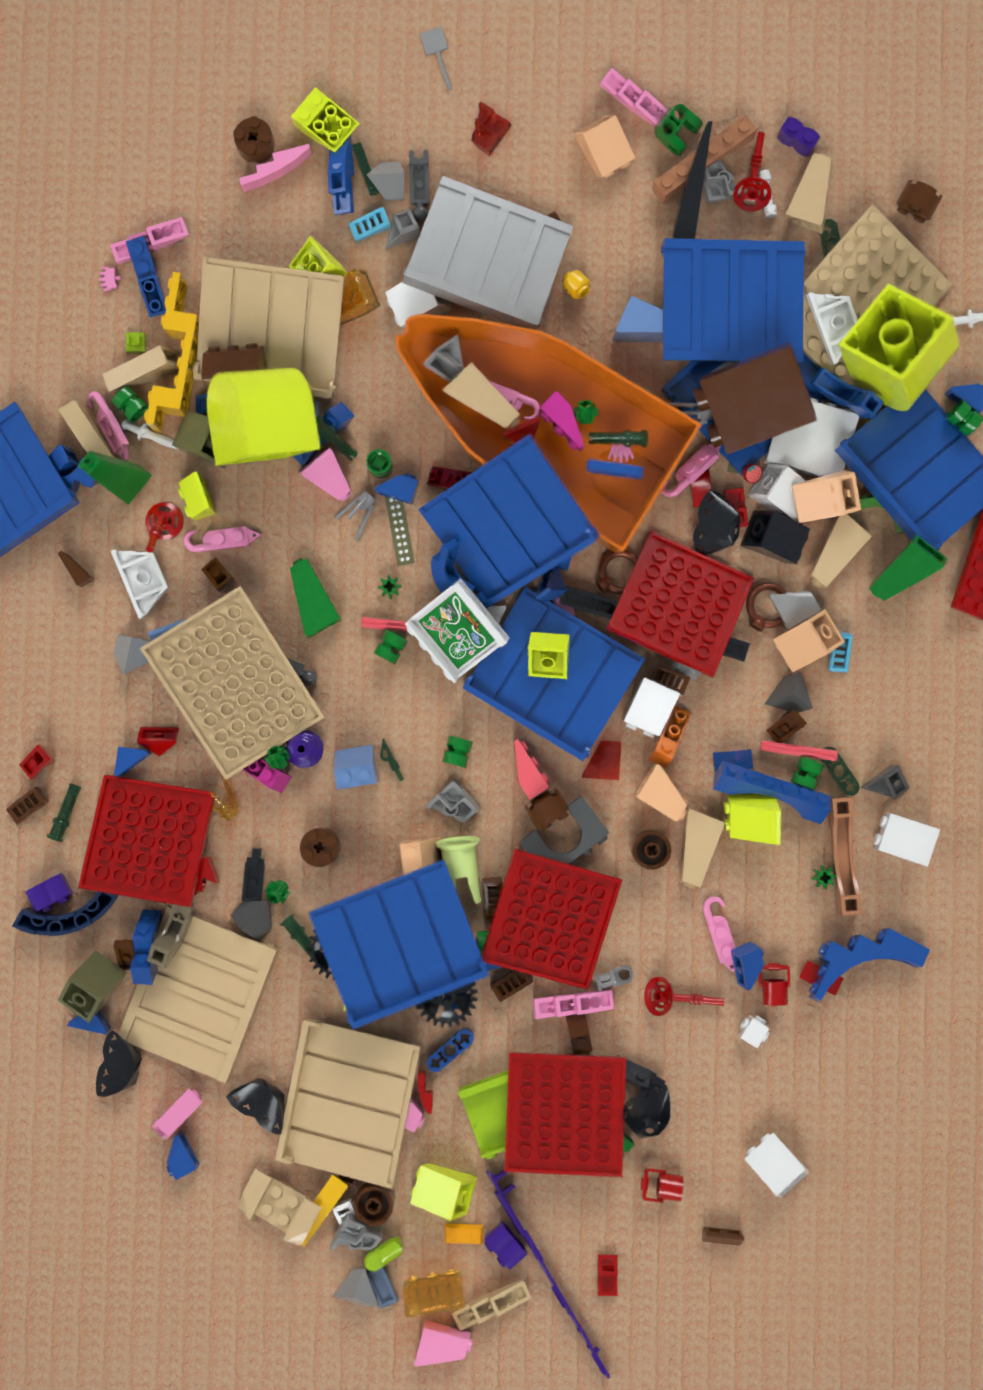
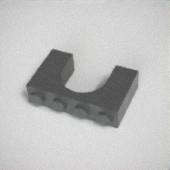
M579 796L568 805V811L578 823L581 831L580 841L574 849L565 853L555 852L544 843L535 830L523 838L520 843L529 853L574 865L577 862V857L581 854L586 856L593 850L591 848L596 843L600 845L608 839L607 835L609 832L585 799Z

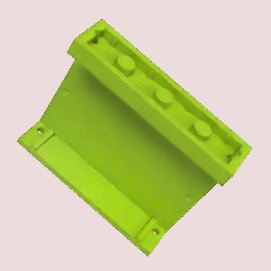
M508 1070L458 1088L459 1097L463 1101L481 1152V1159L485 1157L486 1159H491L497 1156L498 1152L505 1151Z

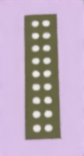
M385 497L397 565L413 564L414 558L404 503Z

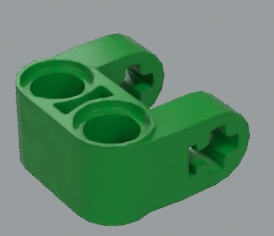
M678 104L668 109L654 130L657 139L676 156H681L686 149L685 143L675 135L680 127L683 125L690 132L696 134L703 126L702 121L683 104ZM675 110L679 113V119L675 117ZM664 126L668 128V134L664 132Z

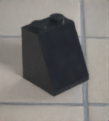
M754 510L740 546L786 564H797L801 558L804 544L808 540L810 528L776 511Z

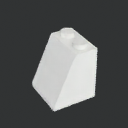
M403 282L385 292L387 303L395 314L394 319L403 328H406L405 320L410 316L418 314L441 315L453 309L450 301L403 284Z
M767 464L762 472L761 479L754 484L748 496L769 510L776 511L798 522L792 485L805 482L806 480L788 466Z
M641 679L624 716L623 722L626 723L625 726L635 731L639 728L644 731V735L650 738H654V736L659 737L680 693L649 679Z
M891 813L883 815L879 826H881L880 832L875 835L873 841L874 849L928 867L940 829Z
M767 1133L760 1140L762 1143L757 1148L753 1146L747 1151L745 1160L777 1197L782 1198L809 1171L776 1134L772 1133L770 1135Z

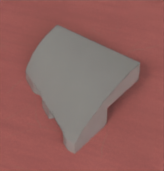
M721 160L705 169L702 190L706 204L733 198V191L736 186L733 182L734 177L726 171L725 165ZM741 189L738 191V196L741 195Z
M810 591L769 594L775 610L778 611L787 629L821 611Z
M455 779L426 805L429 809H436L442 812L443 815L453 816L456 820L463 823L480 808L477 802Z
M348 1214L332 1239L330 1248L336 1249L337 1245L349 1246V1250H374L382 1240L383 1226H369L360 1221L356 1216Z

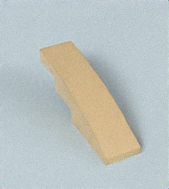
M520 1280L483 1295L451 1311L459 1330L462 1331L477 1322L480 1324L495 1315L498 1317L530 1300L532 1297L524 1280Z

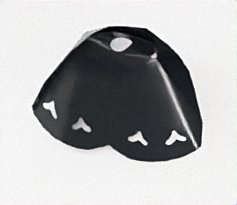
M711 490L705 495L699 506V524L693 536L695 551L703 555H709L734 545L740 532V515L735 507L720 493ZM713 495L714 500L708 502V500L711 499V496ZM705 508L707 509V511H709V513H707L706 516H704V513L706 512ZM699 545H701L702 547L705 548V549H703L702 552H701V548H700Z
M111 1030L103 1045L104 1061L97 1072L96 1093L99 1097H107L134 1086L139 1076V1068L142 1061L141 1053L120 1035ZM109 1046L113 1049V1051H112L110 1054H109V1051H110ZM105 1069H107L108 1075H105L103 1077V1075L105 1074Z
M257 1078L234 1089L226 1096L229 1103L239 1112L246 1116L255 1117L259 1125L267 1131L281 1134L285 1095L280 1089L271 1085L265 1079ZM232 1096H238V1102H236L235 1098H232ZM247 1104H248V1105H249V1108H250V1110H249V1109H247V1107H243V1106H245V1105H247Z
M665 1084L659 1093L654 1089H646L645 1091L641 1089L637 1097L630 1098L624 1105L623 1119L640 1139L660 1135L669 1123L670 1096ZM651 1128L654 1131L652 1133H647L646 1129Z

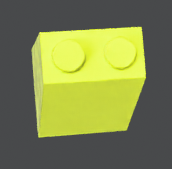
M753 793L727 795V802H724V811L727 814V819H724L725 831L729 832L730 838L780 845L781 809L776 798Z
M430 1163L421 1165L416 1173L417 1180L411 1191L412 1199L410 1204L450 1221L467 1215L477 1177Z

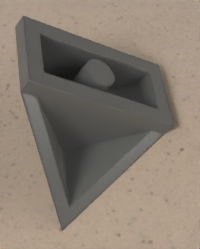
M801 672L784 677L765 702L766 705L786 711L795 709L798 713L813 709Z
M890 764L861 788L892 797L895 800L908 790L909 786L901 768L898 765Z
M243 901L231 914V917L240 929L258 941L272 927L268 901Z

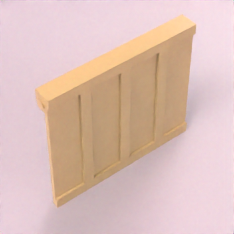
M204 256L197 362L193 366V379L202 380L203 353L208 350V347L219 346L220 349H227L229 345H238L239 348L246 347V344L257 343L258 346H264L267 369L296 368L305 377L312 396L331 399L336 390V385L334 384L345 276ZM205 379V380H202V381H209V382H211L212 379Z
M168 906L159 927L158 937L168 921L172 907ZM193 916L187 934L171 962L165 968L157 965V974L153 985L137 984L118 1035L129 1044L226 1084L231 1079L280 949L274 947L275 945L262 944Z
M314 1018L303 1020L283 1119V1128L275 1160L284 1164L295 1162L392 1189L421 1046L320 1022Z

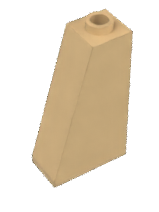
M813 153L786 212L787 223L823 234L833 168L832 158L827 154Z
M159 345L104 373V385L109 392L118 393L126 386H130L133 389L179 371L177 361L180 355L177 350Z
M472 363L443 389L446 394L506 429L509 426L513 428L520 422L518 418L521 415Z
M74 399L58 409L87 454L89 451L115 458L79 399Z
M848 514L836 516L808 576L811 579L810 583L817 589L826 588L872 537Z
M687 808L684 823L680 880L684 881V886L694 889L695 886L701 888L725 822Z

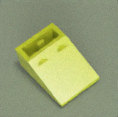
M316 87L291 116L295 127L334 153L337 152L360 124Z

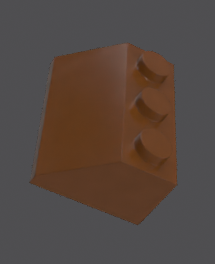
M250 343L242 348H239L238 345H229L227 349H220L219 346L208 347V350L203 353L202 380L212 379L218 373L266 370L264 346Z

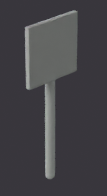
M439 27L421 33L420 37L426 55L436 53L448 90H451L452 87L440 55V51L448 49L442 28Z

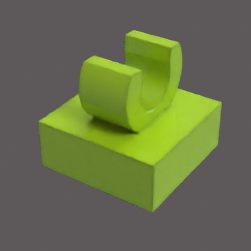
M144 332L125 333L127 354L146 352V334Z

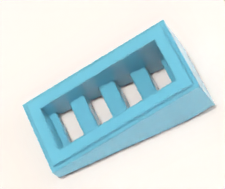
M383 207L349 223L356 242L391 228ZM381 217L383 223L379 224L377 218ZM371 220H374L375 227H372ZM363 223H367L369 230H365ZM358 225H359L360 228H361V231H362L361 234H359L358 231H357L356 226H358Z
M839 632L842 638L845 639V643L840 646L845 648L844 650L834 649L829 653L828 671L848 673L853 635L848 632ZM835 654H843L844 658L835 657ZM834 662H844L843 666L834 665Z

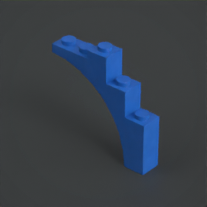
M890 928L882 929L877 933L875 938L877 942L861 934L854 935L847 943L848 949L833 941H827L820 946L818 951L820 954L818 959L825 963L818 969L817 974L819 976L809 989V998L814 1001H821L828 988L840 975L866 961L889 959L906 963L915 968L923 967L930 949Z

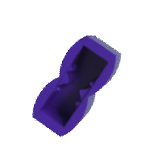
M788 117L782 125L777 138L782 144L793 147L798 154L809 157L819 141L820 135L815 130L804 127L798 119Z
M59 873L25 891L35 912L41 911L43 914L53 909L52 905L59 902V904L68 901L70 899L69 895L73 894V891L64 874Z
M503 1221L485 1235L484 1240L486 1242L484 1245L490 1252L494 1251L497 1254V1261L503 1268L506 1266L510 1270L527 1255V1249Z

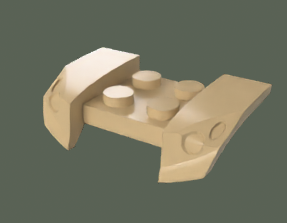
M258 1169L254 1170L242 1193L238 1206L249 1220L254 1222L257 1215L285 1232L284 1241L298 1246L302 1245L322 1208L310 1201L307 1196Z

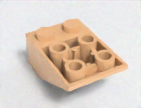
M842 470L792 485L798 523L842 516L861 510L855 472Z

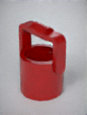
M780 963L764 965L762 969L768 971L787 970V980H762L761 970L759 974V987H762L763 1005H787L788 987H791L790 967L788 965H780Z
M646 1168L644 1176L641 1177L640 1190H642V1199L663 1203L664 1200L681 1202L684 1185L683 1176L666 1174V1170ZM648 1172L659 1173L656 1188L657 1199L646 1197L649 1184Z

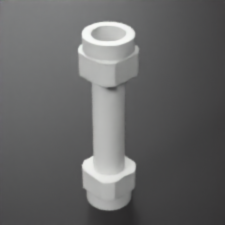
M762 170L758 172L759 177L766 180L770 185V171ZM764 189V198H765V197H766V194H767V190H766V189ZM772 196L768 205L764 207L766 218L777 216L776 205H773Z

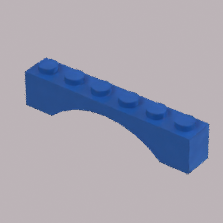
M722 761L714 774V790L729 795L753 793L774 797L792 806L803 819L821 824L831 811V796L732 763Z

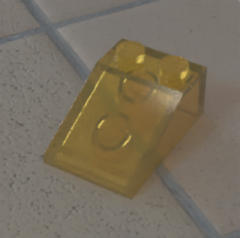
M354 268L345 276L340 325L362 317L380 306L366 271Z

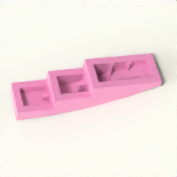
M613 68L607 72L599 83L616 100L654 127H656L667 112V109L646 90L642 91L630 79L625 80Z
M306 144L272 153L274 161L256 165L258 173L239 178L244 192L272 182L299 166L312 155L310 145Z
M180 217L147 227L146 231L130 235L127 240L111 244L110 248L116 264L119 265L131 261L125 241L145 236L149 251L153 253L188 237L189 234L183 218Z
M612 989L532 999L535 1019L573 1014L581 1015L614 1009Z

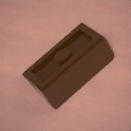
M703 1227L702 1241L739 1246L744 1241V1235L739 1230Z

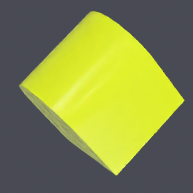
M887 284L838 345L849 374L862 389L871 390L884 402V405L898 411H907L957 351L959 341L952 316Z
M296 368L218 373L212 378L207 394V415L216 466L283 459L320 449L311 391L305 377Z

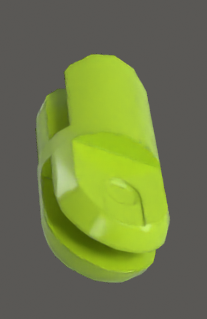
M399 1237L390 1238L370 1251L364 1259L365 1268L369 1271H377L402 1254V1240Z

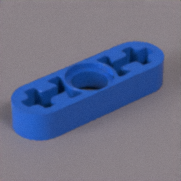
M587 460L586 471L590 473L643 479L644 468L640 466L599 460Z
M462 1028L428 1057V1069L432 1072L441 1071L473 1043V1032L469 1028ZM462 1033H464L465 1035L469 1034V1041H462L460 1043V1046H462V1048L460 1049L458 1044L453 1040L456 1039L458 1042L462 1038ZM447 1045L455 1046V1054H446L445 1047ZM441 1051L442 1055L448 1060L445 1061L444 1058H442L439 1061L440 1066H432V1058L437 1060L439 1057H441V1054H439V1052Z

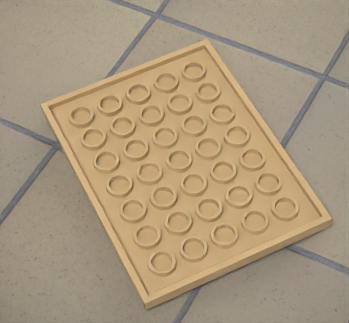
M873 204L866 209L804 280V354L819 368H825L837 378L860 389L861 387L849 374L843 356L840 357L836 364L831 365L806 294L849 296L859 320L887 284L931 306H934L952 285Z
M241 586L140 648L225 780L266 755L271 747L282 745L324 718L319 707Z

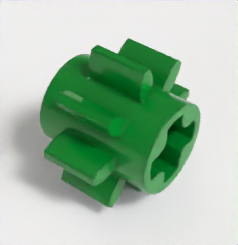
M582 400L577 404L578 408H573L574 417L581 424H590L594 421V417L598 416V407L590 400Z
M388 575L387 580L380 579L383 584L378 586V589L384 591L381 595L382 597L386 594L389 595L390 599H392L394 594L399 596L397 589L402 588V585L396 584L398 581L397 577L392 580L390 575ZM388 583H391L393 586H395V588H392L391 592H389L388 589L385 588L388 586Z
M273 746L267 751L268 756L265 757V760L271 769L276 768L280 770L287 766V759L291 757L284 746L281 748Z
M820 865V870L813 869L815 875L811 879L817 881L816 887L822 884L823 889L826 890L827 885H834L832 880L836 875L830 873L832 871L831 867L825 870L824 865ZM823 873L827 875V878H824V881L820 879V877L823 876Z
M271 880L265 890L267 899L274 904H278L280 901L284 903L290 894L287 891L289 886L282 880H277L276 882Z

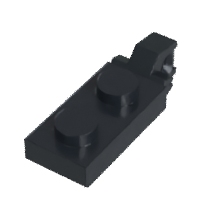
M252 848V857H247V862H245L242 901H262L265 859H261L262 848Z
M626 1059L625 1082L644 1091L646 1089H654L660 1092L663 1089L665 1081L656 1077V1073Z

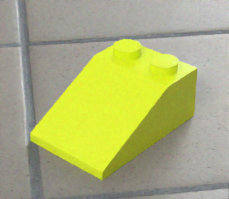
M311 236L288 266L291 269L341 276H346L347 274L343 266Z

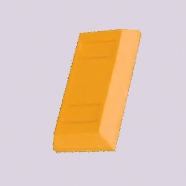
M445 1223L444 1243L483 1245V1224Z

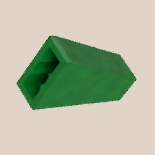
M89 451L78 465L85 473L128 505L152 477L149 472L138 464Z
M916 535L873 580L869 590L875 597L885 601L941 570L948 558L919 535Z
M300 558L292 563L293 566L290 567L304 634L309 639L341 621V618L307 558L304 560Z

